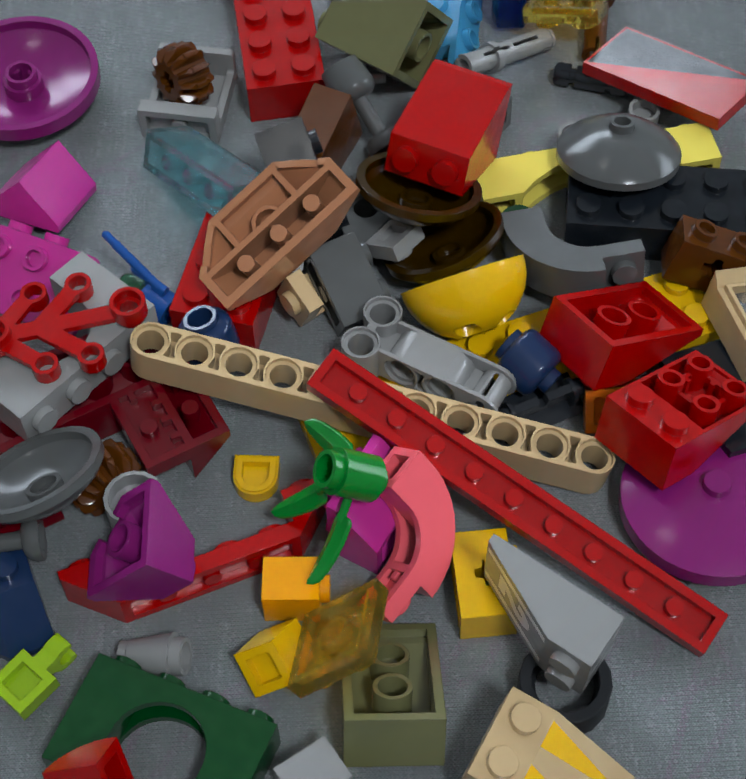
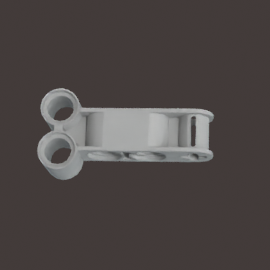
M376 296L367 301L363 308V326H355L348 329L341 338L342 354L376 377L380 375L406 388L479 407L484 406V408L498 412V408L507 394L514 393L517 388L516 379L508 369L403 322L402 306L393 297ZM495 374H498V378L495 381L493 377Z

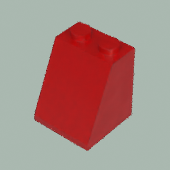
M435 59L391 131L384 170L462 197L497 156L513 84Z

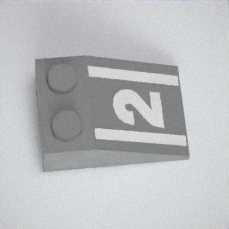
M493 534L488 541L484 577L538 667L545 671V678L563 691L568 692L570 689H573L581 695L613 647L625 617L504 539Z

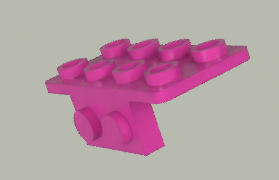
M10 219L8 227L0 224V314H4L20 296L21 288L30 282L44 284L50 302L55 298L49 277L80 253L68 248L70 239L47 231L44 239L33 236L34 227ZM88 255L90 258H92L94 261L100 264L99 260L96 257ZM33 295L29 299H36L40 295ZM42 311L29 312L23 319V322L34 321ZM73 331V332H68V333H70V334H72V335L75 336L78 331Z

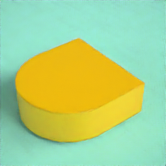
M235 455L233 482L237 494L249 502H262L272 497L279 486L280 456Z

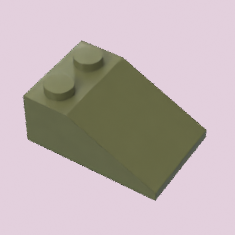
M435 623L340 624L343 763L345 766H444L447 717Z

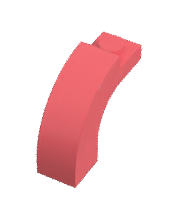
M394 446L383 460L388 472V483L385 490L380 494V497L390 508L394 518L396 529L394 548L388 562L356 602L367 615L389 623H393L398 616L408 609L411 598L415 593L433 598L446 576L455 543L453 503L443 478L420 450Z

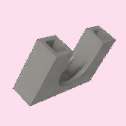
M82 251L49 277L55 296L63 289L64 282L69 275L82 272L90 277L94 289L93 296L86 302L75 303L68 310V313L109 305V299L116 290L130 287ZM77 286L74 290L82 289L85 286ZM146 299L148 314L143 323H159L155 305ZM117 322L89 328L90 332L86 342H96L102 345L107 358L105 368L95 374L82 371L78 359L68 356L59 361L62 369L60 377L52 383L44 384L35 379L31 368L7 356L1 357L0 420L24 440L51 430L56 425L58 419L73 406L85 401L94 388L108 376L116 374L122 368L124 363L130 358V336L134 328H125ZM91 355L87 357L85 360L91 361L96 359L98 356ZM45 365L40 370H48L53 365Z

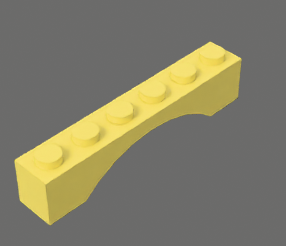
M700 123L664 128L675 138L681 148L680 166L720 168L722 156L709 127ZM556 148L528 151L523 154L495 158L477 179L482 188L481 201L495 205L501 213L513 205H523L532 208L550 194L566 188L568 173L558 163Z

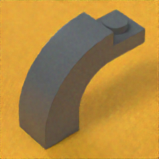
M541 206L501 213L504 222V232L500 238V243L505 259L524 254L527 271L526 284L543 294L554 297L556 295L644 281L645 249L641 239L591 247L577 246L560 240L550 231Z

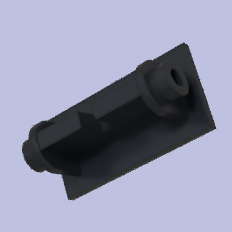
M566 372L561 374L545 393L537 388L528 395L516 392L506 396L498 410L499 412L555 425L583 413V403L580 396L584 395L585 389L579 378L572 380L569 373Z

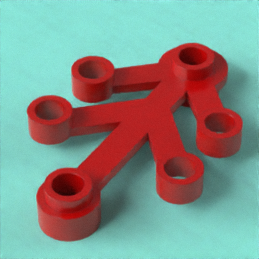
M77 272L69 275L64 282L63 289L51 302L44 284L40 282L27 283L21 288L20 296L0 316V358L7 356L31 368L35 379L40 383H52L60 377L62 372L58 357L51 352L39 353L22 343L39 339L78 359L82 371L89 374L98 373L107 364L103 346L96 342H86L68 332L115 322L125 328H135L143 323L148 314L145 295L138 288L123 287L111 295L109 305L66 314L75 303L86 302L93 296L94 289L91 279L87 274ZM77 286H85L82 289L74 290ZM33 295H40L36 299H29ZM42 311L34 321L21 323L29 312ZM91 355L98 356L96 359L91 361L85 360L87 357ZM45 365H53L48 370H40Z

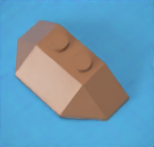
M330 157L318 158V160L300 159L272 162L208 221L203 251V264L200 268L199 279L228 311L274 290L338 230L360 189Z

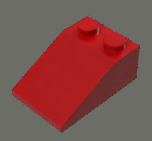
M641 281L554 296L540 334L560 351V362L575 373L582 384L596 391L628 383L700 337L704 329L649 283Z

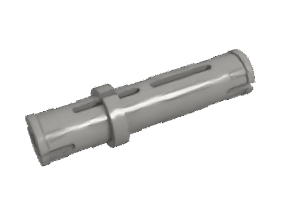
M542 26L539 29L498 43L489 41L482 44L478 50L458 55L455 65L478 73H496L501 71L506 64L551 50L555 46V34L550 27Z

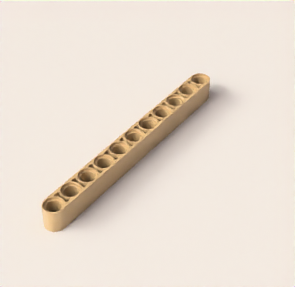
M156 322L142 323L135 327L131 333V367L136 375L143 379L303 421L316 418L337 430L371 438L373 435L306 389L307 382L320 366L318 364ZM147 349L158 350L156 353H145L143 351ZM191 360H198L203 363L198 365H191L186 362ZM235 371H239V372H243V373H245V374H247V375L240 377V376H234V375H232V374H230V373H231V372H235ZM276 383H286V384L290 385L291 387H288V388H279V387L275 386L274 384H276ZM387 383L450 427L463 430L466 433L464 434L465 437L529 480L582 494H592L598 492L603 487L616 461L615 453L594 438V436ZM494 440L506 441L510 446H502ZM539 451H546L550 453L554 458H547L543 456ZM583 462L595 465L598 470L588 468Z

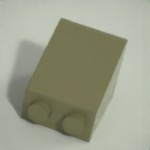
M426 0L332 1L329 8L322 13L318 21V30L315 37L348 56L356 55L362 63L417 89L431 63L434 61L454 20Z

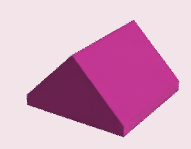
M58 140L26 162L0 189V216L59 233L96 192V183Z

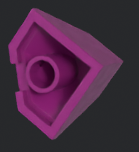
M150 478L121 496L113 511V514L119 517L116 525L112 529L107 541L102 539L97 541L90 555L87 599L92 601L164 599L193 583L196 569L194 561L195 538L159 481Z

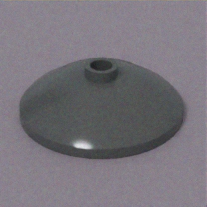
M606 113L581 119L562 132L558 138L556 157L559 165L571 177L596 188L622 192L647 190L668 182L678 172L682 157L678 142L666 129L650 120L627 113Z
M83 426L56 428L30 437L1 454L0 524L11 525L37 521L60 512L75 501L95 478L104 458V444L97 432Z

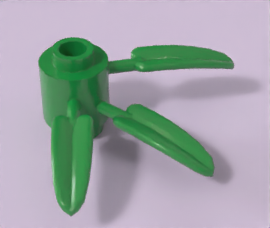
M316 418L304 421L309 434L324 449L319 453L314 463V483L280 502L271 511L275 517L280 519L293 518L323 506L328 501V495L343 498L322 551L307 579V584L311 585L319 583L328 574L344 547L352 527V522L347 517L352 500L371 503L380 496L388 483V472L380 456L353 450V444L343 434Z

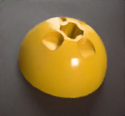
M524 254L470 269L416 287L400 295L407 310L416 321L433 333L447 338L461 339L503 325L520 304L526 286L527 275Z

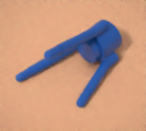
M103 231L102 237L131 266V272L145 285L141 291L144 293L145 298L155 305L158 322L164 325L170 323L169 308L175 293L160 282L109 231Z

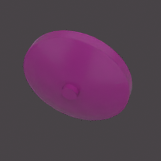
M20 16L0 20V140L23 141L36 139L55 133L76 121L90 107L100 86L99 62L90 40L72 25L53 18Z
M719 447L691 475L663 491L626 463L619 486L618 505L624 528L639 551L662 570L685 581L707 586L746 584V453L729 458Z

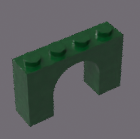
M99 653L44 751L42 759L46 767H48L66 753L85 744L105 738L117 737L121 745L132 732L146 724L158 721H173L192 728L206 743L205 759L196 779H264L281 741L278 724L274 723L271 716L260 710L249 708L245 712L231 706L229 701L218 693L209 690L203 691L202 694L186 688L185 684L173 675L160 673L159 676L141 670V666L128 657L117 655L114 659Z

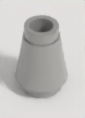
M177 632L131 640H121L117 647L116 656L128 657L141 666V670L159 676L160 673H167L175 677L187 676L191 668L192 646L188 637H180Z

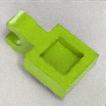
M59 633L53 635L34 657L23 648L0 670V698L24 721L60 686L52 674L67 668L77 657V654L70 649L72 647L71 644Z

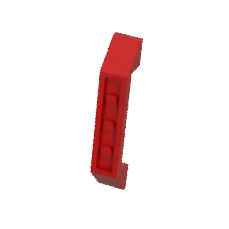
M308 478L300 479L292 483L288 488L280 490L281 500L284 501L312 485L314 480ZM321 506L309 513L286 518L287 523L283 525H269L260 530L256 535L239 541H225L216 546L214 550L194 557L196 569L193 583L164 599L92 601L87 599L90 558L77 560L68 568L57 571L68 601L124 623H129L261 574L263 570V557H303L326 509Z

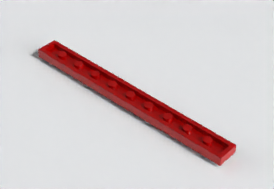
M335 348L332 349L307 382L306 389L371 434L381 437L390 447L397 446L420 450L437 469L447 486L698 657L705 654L727 619L728 614Z

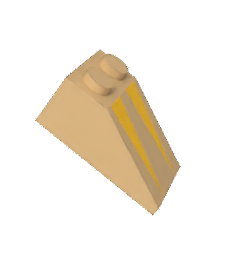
M513 686L500 704L461 779H635V777L558 711Z

